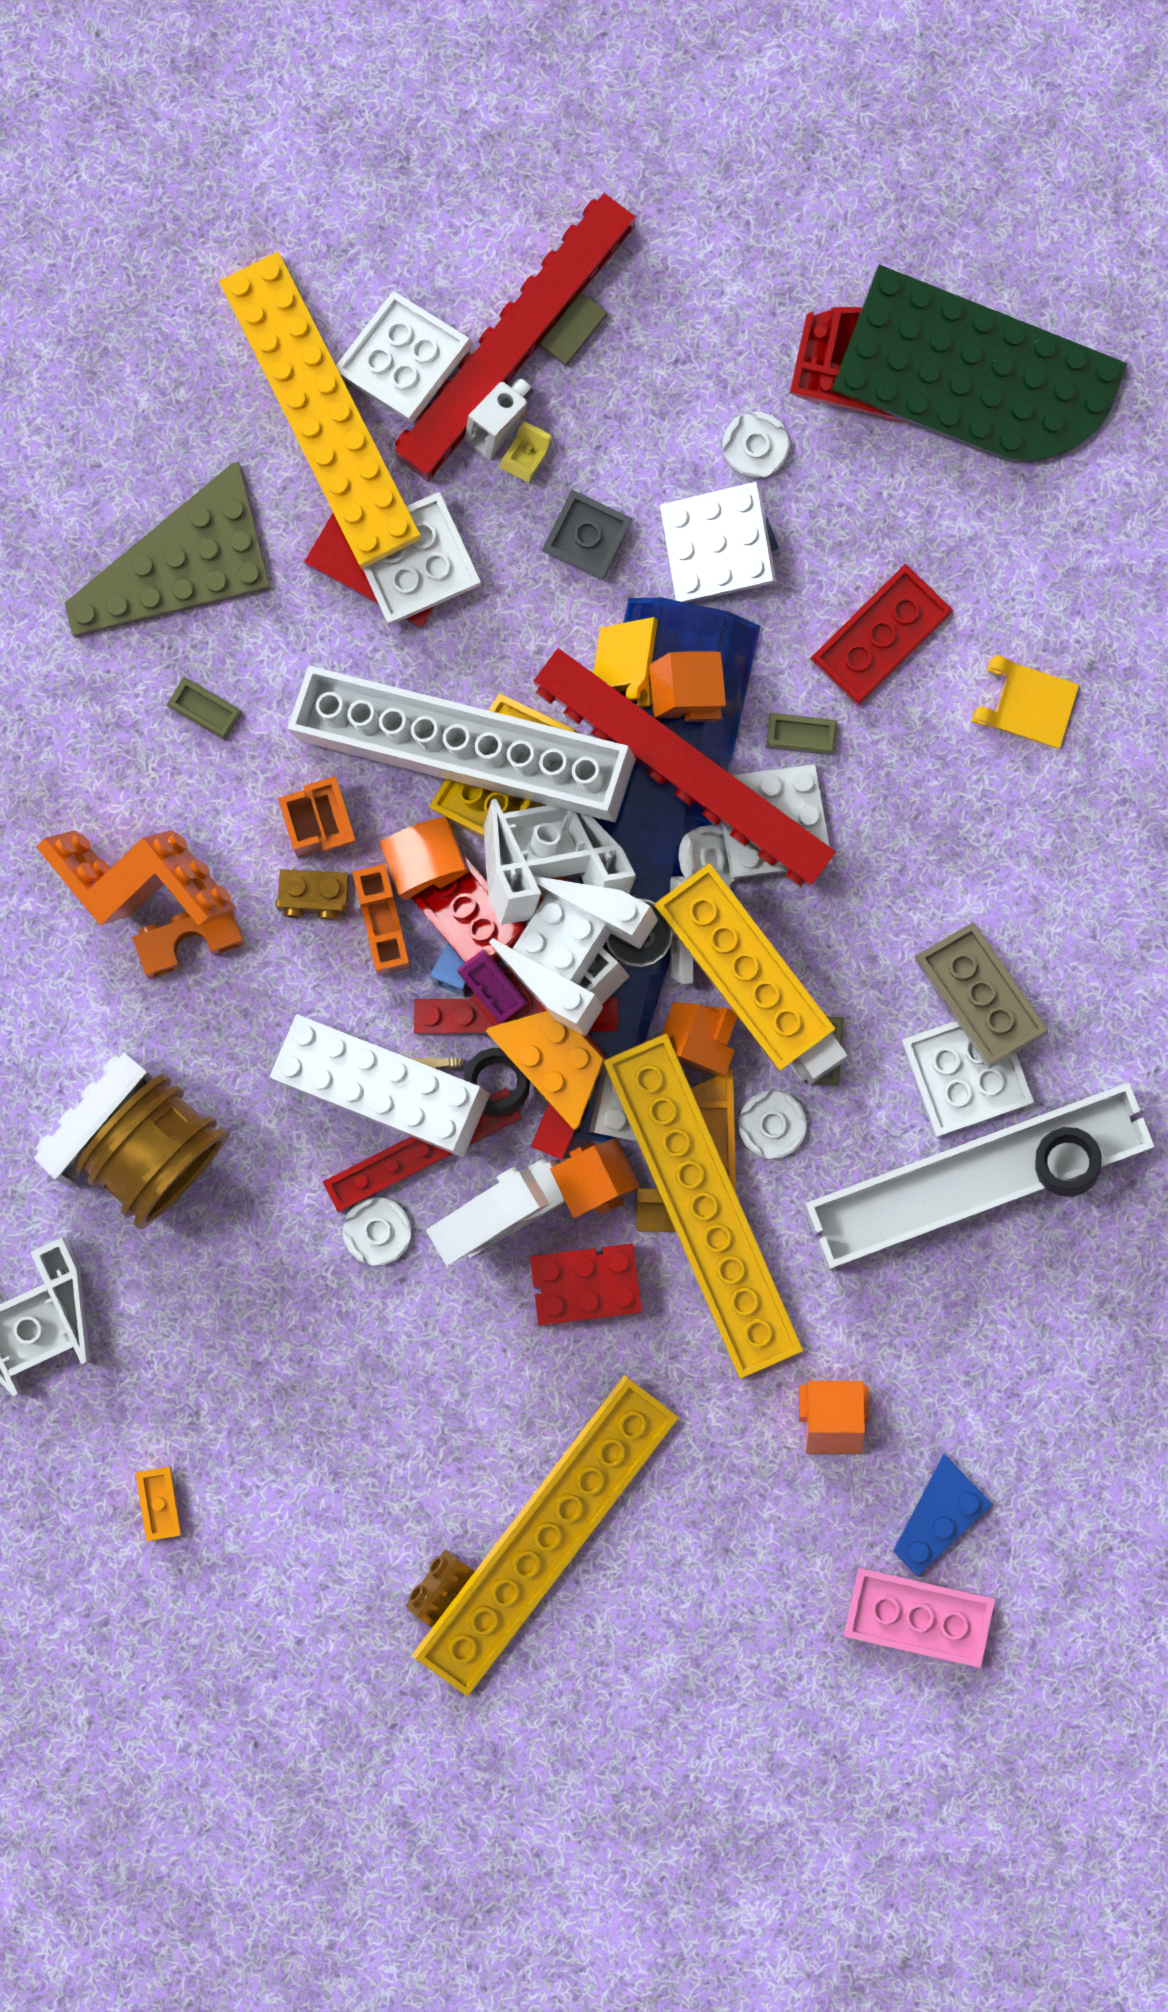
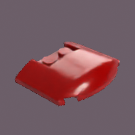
M832 307L830 310L814 315V312L808 313L805 317L789 394L816 404H829L883 417L884 420L909 423L831 392L861 307Z

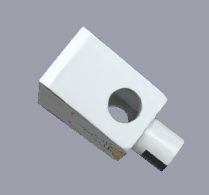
M518 379L511 387L504 382H500L469 414L464 441L488 460H491L524 420L528 404L526 400L533 393L532 387L522 379Z

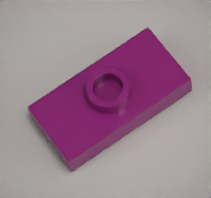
M485 948L457 969V973L500 1024L528 1004L527 999Z

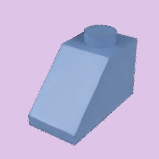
M449 943L444 948L430 977L434 985L465 997L469 986L457 973V969L465 962Z

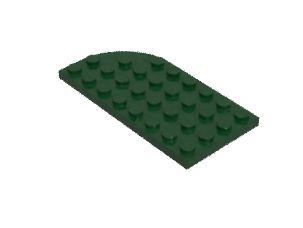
M879 264L875 270L831 392L1000 459L1012 462H1034L1066 453L1085 441L1099 428L1112 408L1128 363Z

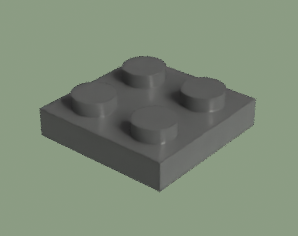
M571 490L542 548V552L603 581L633 522V518Z

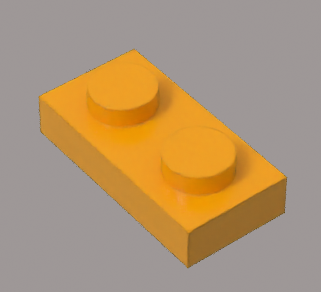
M171 1466L135 1472L146 1542L181 1536L182 1531Z

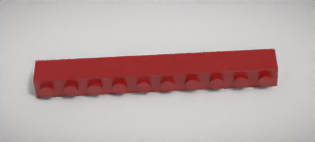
M603 193L598 200L592 199L582 213L584 218L577 226L572 224L562 237L563 244L557 251L552 249L545 256L541 263L543 268L536 277L531 275L527 278L520 289V292H522L515 303L509 301L499 315L501 320L494 329L490 326L484 331L478 341L481 345L473 354L468 352L462 358L457 367L459 372L452 380L450 378L445 380L437 391V395H439L432 405L427 404L416 418L418 421L411 431L404 430L396 440V458L426 482L431 480L464 439L469 414L500 382L508 385L580 292L582 293L635 228L636 216L607 194Z
M556 649L533 680L534 685L538 687L535 693L551 705L554 701H557L566 708L563 714L579 725L583 720L593 728L591 734L595 738L629 746L636 758L634 766L637 762H640L649 769L646 775L656 783L663 786L667 782L676 789L674 795L688 806H691L694 802L704 809L701 815L717 827L720 823H723L732 831L729 836L742 846L746 847L748 843L759 850L757 856L771 867H774L776 863L787 870L785 877L801 888L804 884L811 887L836 853L835 850L561 649Z

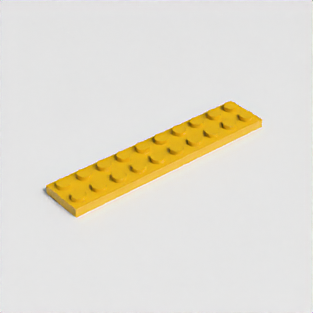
M279 251L219 280L360 568L363 569L421 540L422 537Z
M667 1033L603 1061L605 1069L738 1378H744L802 1352L803 1349Z
M624 1375L425 1636L412 1656L468 1697L679 1417Z

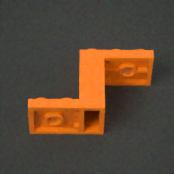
M76 830L46 837L36 846L100 926L130 917L164 884L198 926L226 918L236 909L230 901L231 896L228 891L215 883L209 875L208 867L192 855L188 850L186 840L173 830L143 837L112 868L96 856L91 849L88 839Z

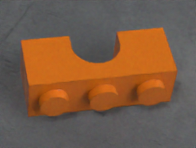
M386 864L352 871L377 975L381 976L411 968Z
M234 911L226 918L198 926L187 912L170 918L172 923L161 927L157 923L145 926L138 930L139 935L132 937L145 975L149 979L182 968L177 950L182 940L189 936L204 938L213 956L245 945Z

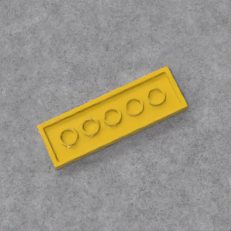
M710 863L654 904V907L779 1072L835 1031V1027Z

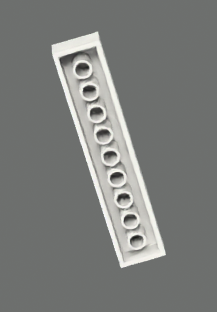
M309 665L287 727L298 741L611 822H616L636 759L627 745Z

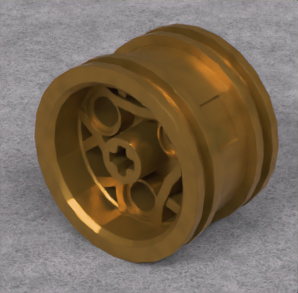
M165 1073L152 1079L112 1116L89 1143L75 1165V1171L81 1176L90 1174L87 1182L95 1188L102 1185L123 1205L121 1213L126 1218L134 1215L133 1225L140 1230L154 1222L183 1195L218 1155L230 1134L223 1127L216 1130L217 1121L212 1116L203 1118L182 1099L184 1091L178 1085L169 1087L172 1079Z

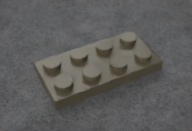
M974 922L915 956L917 964L989 1069L1048 1035L1047 1027Z

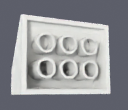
M125 1053L120 1057L115 1055L108 1061L103 1068L106 1074L98 1083L93 1081L85 1088L80 1096L83 1101L75 1110L72 1107L69 1108L58 1121L61 1127L53 1136L47 1134L36 1147L38 1154L34 1159L50 1176L69 1187L80 1175L75 1171V1165L89 1143L133 1095L154 1079L153 1076Z

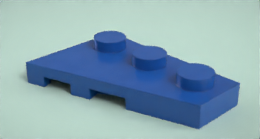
M944 1453L893 1549V1552L917 1577L992 1505Z

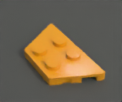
M548 1011L489 1027L486 1033L574 1130L579 1128L588 1100L591 1099L594 1091V1084L604 1064L605 1058L585 1036L556 1021Z
M728 1069L726 1076L717 1075L691 1088V1091L736 1193L733 1069Z

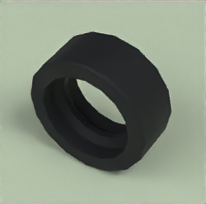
M489 1048L480 1051L469 1061L464 1071V1080L477 1085V1077L486 1066L501 1063L511 1067L517 1077V1087L513 1094L501 1101L488 1100L482 1112L488 1116L502 1117L514 1113L524 1104L529 1095L530 1080L501 1048Z
M1062 1127L1051 1131L1041 1140L1036 1150L1035 1171L1039 1182L1048 1191L1058 1196L1074 1197L1086 1193L1095 1185L1101 1171L1102 1154L1098 1143L1089 1133L1078 1128ZM1063 1143H1074L1082 1147L1089 1158V1167L1086 1173L1080 1179L1074 1181H1062L1056 1178L1048 1167V1156L1053 1148Z

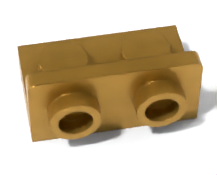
M280 869L276 908L278 911H283V916L288 918H304V913H318V919L338 920V915H346L349 874Z
M444 1550L441 1556L436 1557L432 1561L429 1573L422 1583L411 1591L406 1608L418 1619L433 1627L475 1570L457 1559L449 1551Z

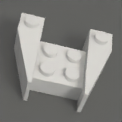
M491 800L484 823L488 899L500 925L532 919L541 895L533 876L551 879L579 873L586 885L617 889L627 894L630 893L636 875L624 850L592 816L549 805L503 813L497 800Z
M533 876L544 900L515 946L511 949L493 938L489 943L504 963L556 1021L586 1036L603 1006L594 993L579 986V983L610 934L640 949L658 919L650 905L622 890Z
M543 1158L527 1169L517 1171L515 1167L510 1168L496 1177L499 1181L498 1184L426 1229L445 1265L449 1266L466 1255L469 1258L475 1256L566 1203L550 1171L551 1167L561 1163L560 1160L548 1162L546 1158Z
M61 1237L30 1252L44 1284L0 1304V1383L12 1396L22 1393L15 1374L73 1347L81 1364L90 1361L81 1268L66 1237Z

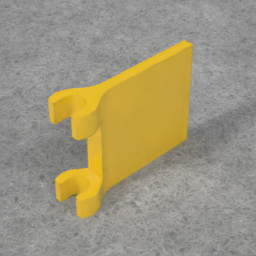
M655 617L600 627L593 674L618 692L626 691V698L630 701L638 700L637 706L640 708L650 707L652 704L649 664L652 663L658 619Z
M994 655L993 658H990L987 672L1006 676L996 711L978 706V709L974 710L971 722L1060 749L1079 684L1019 665L1005 657Z

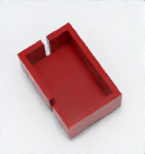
M633 1243L602 1247L603 1254L596 1255L595 1248L530 1256L534 1289L541 1288L540 1294H534L538 1326L642 1314Z

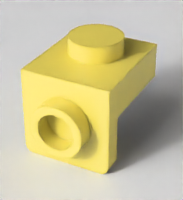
M523 421L515 440L502 458L499 468L529 483L547 455L552 436L539 427Z

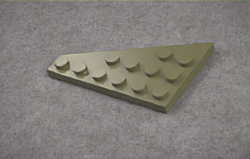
M239 462L229 465L65 602L73 637L270 589Z

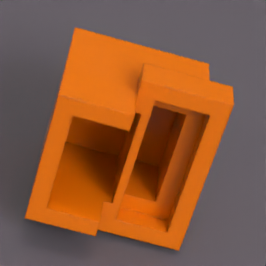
M670 652L649 664L654 718H680L685 716V722H712L722 719L721 708L726 706L721 652Z
M336 776L304 785V790L278 798L297 858L320 851L328 852L356 843Z
M673 1002L662 1034L667 1033L681 1065L701 1073L726 1076L735 1050L725 1045L728 1044L737 1015L729 1008Z
M617 1138L597 1145L593 1142L569 1152L571 1158L550 1168L573 1218L582 1216L594 1209L597 1210L599 1215L613 1210L624 1204L621 1197L640 1188Z
M807 1380V1385H799V1422H806V1453L861 1454L865 1435V1423L869 1422L868 1385H863V1381Z

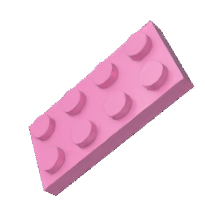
M858 1568L843 1636L981 1668L995 1599Z

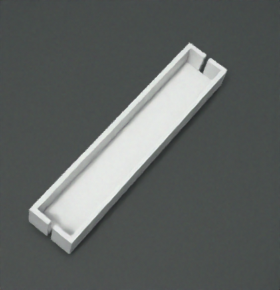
M1128 1082L805 1203L803 1207L814 1235L821 1233L823 1237L817 1243L827 1270L1046 1189L1039 1182L1035 1171L1036 1150L1041 1140L1053 1130L1062 1127H1072L1089 1133L1100 1148L1102 1154L1101 1168L1152 1149L1154 1144L1144 1119H1138L1133 1123L1130 1120L1131 1116L1140 1112L1130 1083ZM1063 1143L1051 1150L1048 1156V1167L1056 1178L1068 1181L1086 1173L1089 1167V1158L1082 1147L1074 1143Z

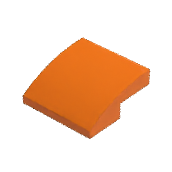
M446 816L413 825L380 841L397 893L404 900L409 899L432 884L441 889L468 873L450 820Z

